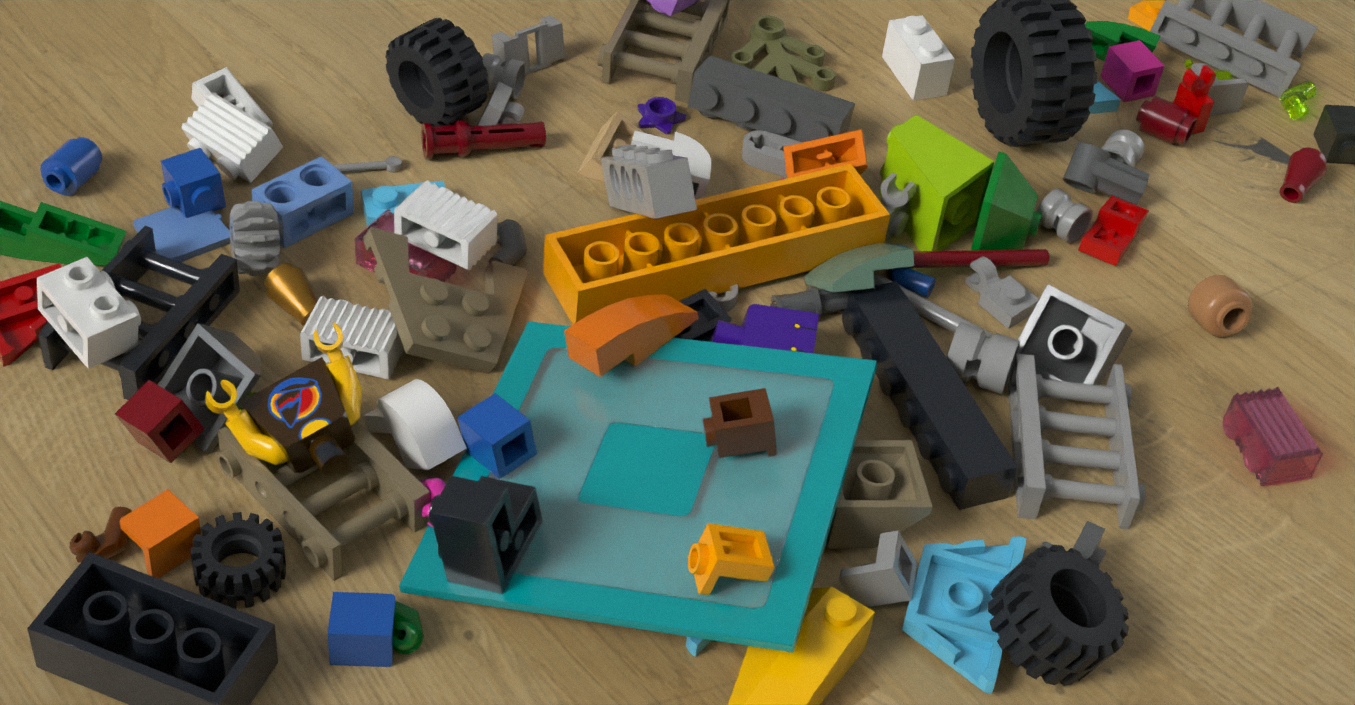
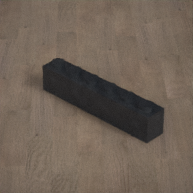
M897 281L875 285L874 288L851 290L846 310L842 313L844 330L854 338L860 348L862 359L877 361L875 374L879 379L882 392L890 397L898 410L901 423L904 427L909 428L916 439L921 456L925 460H929L937 473L942 490L951 496L959 510L1009 498L1018 466Z

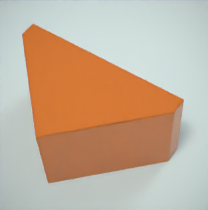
M862 129L783 147L787 178L850 163L859 175L868 169Z

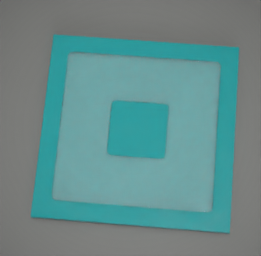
M528 321L493 394L499 395L530 420L537 455L499 479L465 451L453 476L478 481L481 476L536 487L543 522L503 594L448 582L442 559L438 555V543L434 528L429 525L399 584L400 591L408 594L794 653L876 373L877 361L673 338L638 365L634 366L628 361L623 360L605 375L599 377L569 358L564 330L570 326ZM766 388L775 424L777 456L768 457L765 450L719 458L716 446H706L702 418L711 417L709 397ZM707 523L761 530L765 533L775 568L767 582L719 576L710 595L698 594L694 574H691L688 570L690 548L694 543H698Z

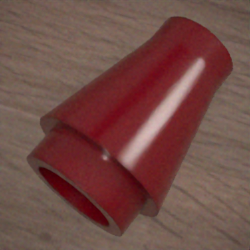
M1306 147L1294 152L1290 156L1284 182L1280 188V195L1284 200L1291 203L1300 202L1303 196L1326 175L1327 161L1320 151Z

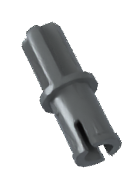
M815 286L807 287L806 291L799 293L772 295V304L770 306L819 314L818 319H820L821 314L846 310L850 291L830 292L823 289L817 290Z

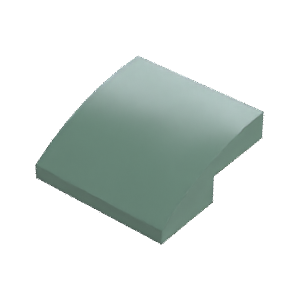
M886 243L854 248L838 254L815 267L805 275V285L815 286L830 292L874 288L873 271L914 266L913 249Z

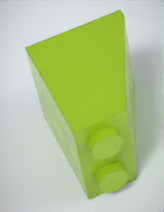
M917 114L903 124H897L893 127L886 141L888 150L885 162L880 170V175L882 176L881 184L891 173L897 174L895 184L901 191L910 182L916 184V193L907 202L905 213L909 215V219L904 230L920 251H942L977 225L994 160ZM879 188V193H878V194H879L880 197H881L882 194H881V190H880V188Z

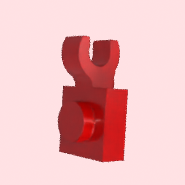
M1207 65L1202 66L1199 76L1191 69L1186 70L1173 102L1189 109L1190 114L1197 117L1192 135L1205 131L1214 105V101L1208 96V93L1216 79V73Z

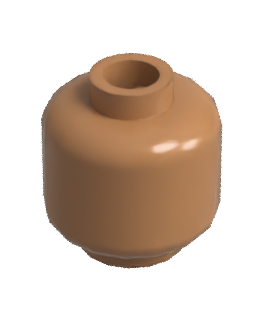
M1213 275L1202 280L1192 290L1188 300V310L1193 319L1205 331L1215 337H1227L1236 334L1247 325L1253 311V302L1249 294L1234 280L1225 275Z

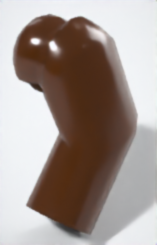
M121 506L113 508L104 532L97 536L87 530L83 534L77 533L70 541L69 548L71 553L76 555L77 562L81 563L89 552L106 559L122 553L126 548L129 536L121 530L120 519L132 512V510Z

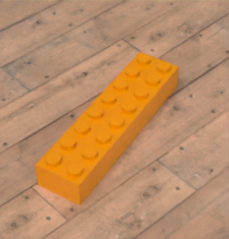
M850 163L696 199L697 210L657 219L640 214H632L546 234L543 274L571 323L575 324L584 317L610 304L632 297L649 294H667L677 301H681L703 289L719 294L730 291L732 285L738 284L739 289L813 270L826 260L843 252L866 245L884 243L890 214Z

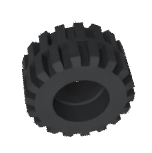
M434 18L392 40L388 45L389 50L386 51L385 58L388 62L386 64V71L390 78L391 87L394 89L399 102L405 107V110L410 116L413 115L420 124L429 122L431 126L450 125L480 108L488 97L486 93L489 91V83L486 79L488 73L480 52L477 51L472 39L465 35L464 30L459 26L455 27L452 21L447 19Z
M1052 545L1050 548L1043 546L1037 548L1033 553L1031 552L999 581L990 594L993 599L988 602V612L994 616L989 621L993 632L998 633L999 639L997 642L1002 650L1006 649L1012 656L1010 660L1017 667L1022 665L1026 669V674L1034 679L1041 676L1046 684L1056 685L1060 682L1063 686L1071 685L1077 680L1080 681L1123 646V639L1128 636L1129 626L1125 623L1129 619L1128 610L1121 603L1124 598L1120 590L1115 589L1111 583L1113 579L1107 572L1103 573L1098 568L1097 562L1090 557L1085 559L1080 551L1073 548L1066 551L1062 545Z

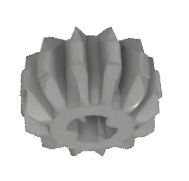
M246 201L244 204H235L230 213L229 239L230 253L232 258L237 259L238 274L257 276L263 275V273H270L278 266L280 253L279 223L275 208L271 203H260V201Z

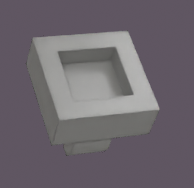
M498 82L477 126L517 123L509 118H513L518 122L521 121L525 108L518 103L508 102L513 88Z

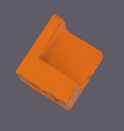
M169 489L120 519L121 530L143 549L147 574L157 579L191 558L193 538L196 534L201 535L199 517Z

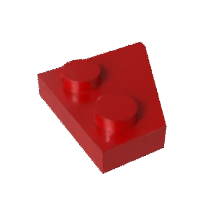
M60 263L0 281V360L3 367L12 364L39 340L38 334L48 321L38 310L37 277L61 268Z

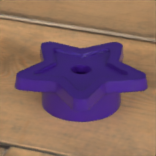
M654 97L649 99L646 104H638V111L643 116L638 122L640 128H657L665 134H671L672 125L684 122L686 119L685 114L676 111V104L665 97Z

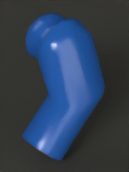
M899 244L896 245V246H901V247L909 248V247L904 246V245H899ZM914 268L888 269L893 282L897 281L905 289L927 298L932 293L936 278L918 272Z

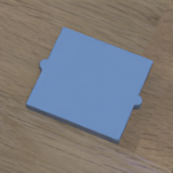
M175 206L133 220V227L137 232L144 226L153 228L157 254L178 262L230 244V231L223 224L222 215L219 213L215 214L213 210L185 218L179 207Z

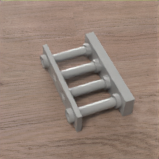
M1165 0L1150 32L1160 35L1159 41L1230 75L1244 78L1247 83L1282 99L1301 63L1290 59L1291 54L1297 57L1302 56L1317 26L1261 0H1178L1177 5ZM1193 7L1212 17L1210 20H1207L1190 12V9ZM1224 23L1244 31L1243 36L1224 28ZM1259 38L1278 47L1277 51L1256 43L1257 39Z
M1016 353L1007 386L1013 460L1018 466L1014 478L1017 518L1036 519L1041 502H1048L1049 498L1053 497L1116 504L1119 528L1129 529L1135 512L1142 511L1145 486L1142 483H1138L1128 410L1131 402V385L1126 384L1124 381L1123 366L1113 364L1106 386L1043 379L1041 374H1036L1034 355ZM1040 397L1104 403L1106 418L1045 411V407L1039 406L1038 401ZM1043 429L1108 436L1110 451L1051 445L1047 439L1041 438V433ZM1046 463L1111 469L1114 485L1052 479L1051 474L1044 472V467Z

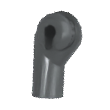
M506 219L497 224V235L500 238L496 242L502 245V248L490 258L489 263L494 260L514 266L525 256L527 246L521 225L514 220Z

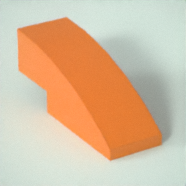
M667 294L643 295L610 304L564 330L568 356L571 360L599 377L605 375L623 360L637 366L698 320V312Z

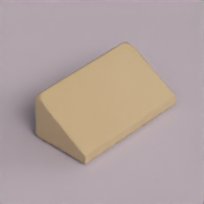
M616 112L601 127L577 173L584 177L605 182L600 158L612 156V148L630 145L634 131H643L623 115Z

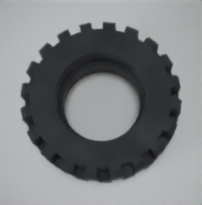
M996 0L979 19L980 26L975 29L973 37L975 44L971 48L973 68H970L971 79L974 81V89L972 90L974 100H977L979 105L977 110L980 118L985 120L984 126L990 133L994 134V138L1004 144L1018 147L1067 141L1088 120L1090 115L1089 107L1094 104L1096 95L1093 92L1094 84H1097V72H1095L1094 62L1097 61L1096 50L1092 49L1091 41L1093 37L1091 30L1085 26L1086 19L1084 15L1077 10V6L1070 0Z

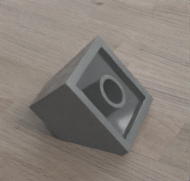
M1047 284L1018 338L1020 345L1017 354L1034 355L1036 374H1041L1043 379L1099 385L1112 369L1132 329L1125 322Z
M197 323L158 386L182 399L205 430L193 441L203 452L212 453L219 442L218 430L227 427L225 422L228 420L224 413L212 412L207 407L206 392L209 391L216 402L226 403L230 400V396L224 391L220 383L221 380L230 381L237 390L235 404L240 409V401L248 397L261 377L262 358L234 333Z

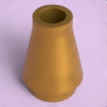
M291 263L281 264L275 267L265 278L264 285L267 288V297L297 319L304 327L318 300L302 268L295 267Z

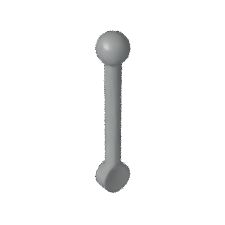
M390 156L386 161L335 164L333 166L340 172L386 169L389 172L395 173L401 170L402 160L399 157Z

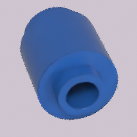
M79 137L66 141L41 164L40 172L45 185L50 190L62 195L74 194L98 172L102 162V153L99 147L88 138Z

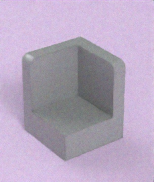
M1192 64L1191 70L1199 76L1202 66L1207 64ZM1216 77L1208 93V96L1214 101L1210 115L1239 112L1248 88L1247 81L1244 78L1219 81Z
M899 530L881 533L876 563L842 569L839 581L849 597L866 607L910 601L913 595L917 561Z

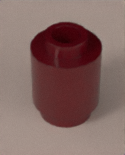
M1155 96L1151 102L1148 100L1143 102L1138 111L1136 121L1141 123L1139 128L1141 132L1172 145H1175L1176 142L1185 145L1195 128L1197 117L1191 115L1189 109Z

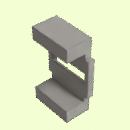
M549 15L540 18L541 24L517 31L513 37H509L503 32L493 34L494 55H499L501 60L506 61V63L511 59L524 61L526 63V74L551 66V62L565 58L562 22ZM535 32L537 64L530 67L527 35Z

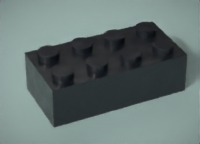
M91 552L86 555L27 628L37 668L128 705H250L278 664L275 624Z

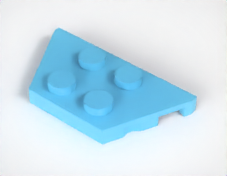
M1021 536L1011 537L1009 545L985 547L983 539L964 541L958 545L949 543L924 544L914 582L912 600L908 604L902 631L983 692L992 694L1003 650L997 642L999 639L998 633L993 632L989 621L994 616L988 612V602L993 599L990 595L993 588L1022 561L1027 538Z

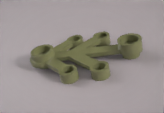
M765 15L758 17L755 20V24L750 28L751 40L740 50H736L731 54L730 62L752 69L753 57L765 48L768 55L753 70L768 75L775 70L778 78L813 89L807 84L798 83L794 71L812 78V86L819 91H829L834 87L835 72L830 68L821 67L824 62L825 50L818 45H810L787 35L783 21L775 16ZM783 48L802 55V58L785 52Z

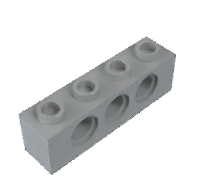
M636 144L612 148V156L600 158L610 207L654 219L697 210L688 157L675 156L672 150L660 151V148L648 149V146L636 147Z

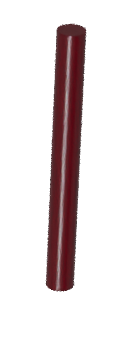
M1046 249L913 251L914 266L902 268L970 267L971 262L982 256L988 258L995 267L1046 266L1049 263L1050 256Z

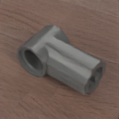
M1079 142L1064 174L1063 181L1085 192L1096 193L1097 191L1109 197L1113 195L1137 205L1145 191L1150 174L1112 159L1111 154L1104 149L1092 144Z

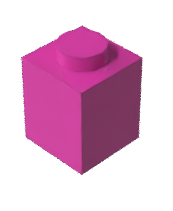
M1139 40L1109 46L1100 77L1123 102H1129L1155 96L1164 65Z

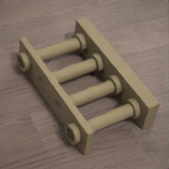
M630 0L609 43H603L600 48L598 66L603 67L602 83H610L617 67L671 79V83L676 84L675 100L688 103L694 72L712 55L728 20L730 0L698 1L680 11L700 16L701 20L696 19L695 22L648 12L647 9L651 5L650 2L647 0ZM639 25L689 36L691 40H686L683 43L636 32ZM628 46L680 57L681 62L676 61L675 64L625 52Z
M358 421L351 426L356 440L352 445L343 449L348 457L347 466L353 472L301 502L286 487L318 470L317 464L302 473H294L287 465L271 473L258 458L246 453L227 427L218 430L220 452L217 453V461L224 474L230 479L235 477L302 547L309 563L315 568L321 567L334 581L342 576L341 548L391 518L401 519L413 532H417L428 525L429 517H422V509L426 504L430 503V491ZM363 488L367 491L372 490L382 500L380 503L330 532L315 518L316 515Z

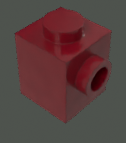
M150 380L115 413L139 444L169 463H172L205 430L182 399Z

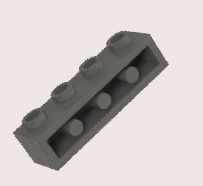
M711 55L694 72L688 107L699 110L706 117H720L735 122L738 127L745 130L767 131L800 142L847 133L855 106L853 102Z

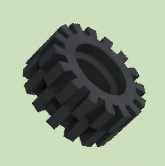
M241 512L232 513L233 521L226 522L224 515L215 518V528L207 522L201 527L202 535L196 534L193 538L191 560L195 585L199 586V593L203 597L210 595L211 600L219 603L226 599L227 606L234 609L237 607V601L240 600L245 601V608L254 606V597L256 596L262 602L270 599V589L277 592L281 588V579L285 580L286 576L285 549L282 533L279 528L273 530V522L267 518L260 524L259 515L250 513L248 520H242ZM238 553H247L258 557L254 562L242 567H229L220 563L226 557Z

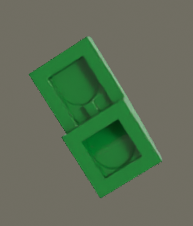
M1087 21L1085 23L1086 28L1091 30L1093 37L1091 44L1092 49L1096 50V58L1104 62L1109 46L1140 40L1153 52L1160 38L1158 34L1123 23L1110 21Z

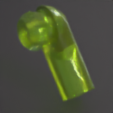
M1307 80L1288 88L1282 93L1280 103L1284 111L1288 110L1291 119L1296 120L1309 114L1310 108L1305 101L1316 95V87L1311 81Z

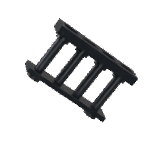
M144 226L131 240H128L123 245L121 251L101 270L111 277L115 289L122 297L124 296L167 312L159 322L153 325L141 321V325L138 326V340H141V342L132 351L101 363V365L118 371L124 399L129 400L148 380L158 385L197 323L210 326L240 292L237 259L221 254L209 268L203 270L194 268L157 254L153 228ZM148 270H152L192 286L184 295L175 297L137 281ZM47 322L38 334L45 368L54 370L69 353H75L51 324Z

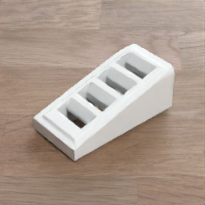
M227 67L192 83L191 99L198 108L199 105L204 104L205 99H209L210 93H215L219 96L225 95L226 97L223 99L234 103L236 107L270 128L273 127V122Z

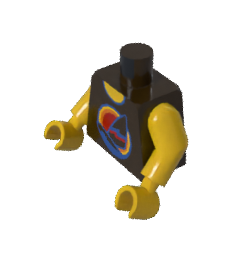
M332 323L338 335L337 341L332 345L322 344L316 329L313 335L318 350L326 353L330 362L326 364L321 357L240 401L243 410L240 411L235 404L237 390L230 381L221 380L220 383L224 391L230 396V400L226 403L216 402L209 391L206 392L207 407L212 412L224 413L228 419L225 422L226 426L247 454L275 465L285 463L294 473H302L317 464L324 475L332 476L346 467L348 457L343 449L352 445L356 440L351 426L360 418L362 387L349 355L344 356L341 347L343 346L344 338L342 330L337 324Z

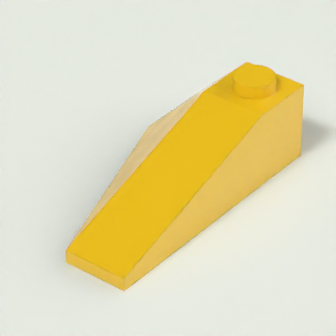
M832 586L812 589L794 653L748 646L728 705H820L866 649L875 612Z

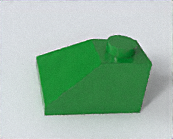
M998 151L983 200L971 250H1023L1027 235L1036 236L1042 214L1034 211L1038 195L1006 153Z

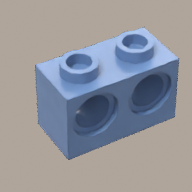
M322 156L252 189V201L271 203L275 208L279 223V244L283 248L354 214L352 181Z

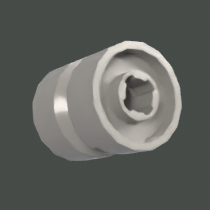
M960 321L947 359L962 382L967 383L974 378L977 380L978 387L1002 395L1011 374L1020 341L998 333L989 338L986 337L984 329Z

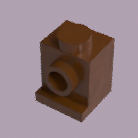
M766 388L709 397L711 417L702 418L706 446H716L719 458L765 450L768 457L777 456L775 424Z

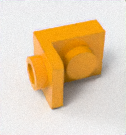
M707 523L698 543H694L691 546L688 555V570L691 574H694L698 594L710 595L719 576L767 582L775 568L765 533L761 530Z

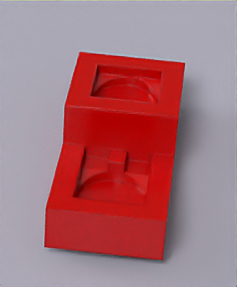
M1112 195L1100 208L1095 223L1083 236L1078 251L1116 266L1135 239L1149 210Z

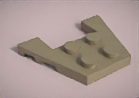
M370 227L364 236V245L367 251H373L377 261L374 271L379 283H383L387 287L391 298L388 308L406 354L489 374L498 362L527 277V269L492 260L484 270L486 293L442 282L438 279L419 276L409 272L408 237Z

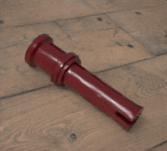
M457 121L455 125L431 126L428 122L422 123V150L425 159H432L433 155L457 153L459 157H466L474 150L545 147L546 130L543 121L469 126L464 121Z

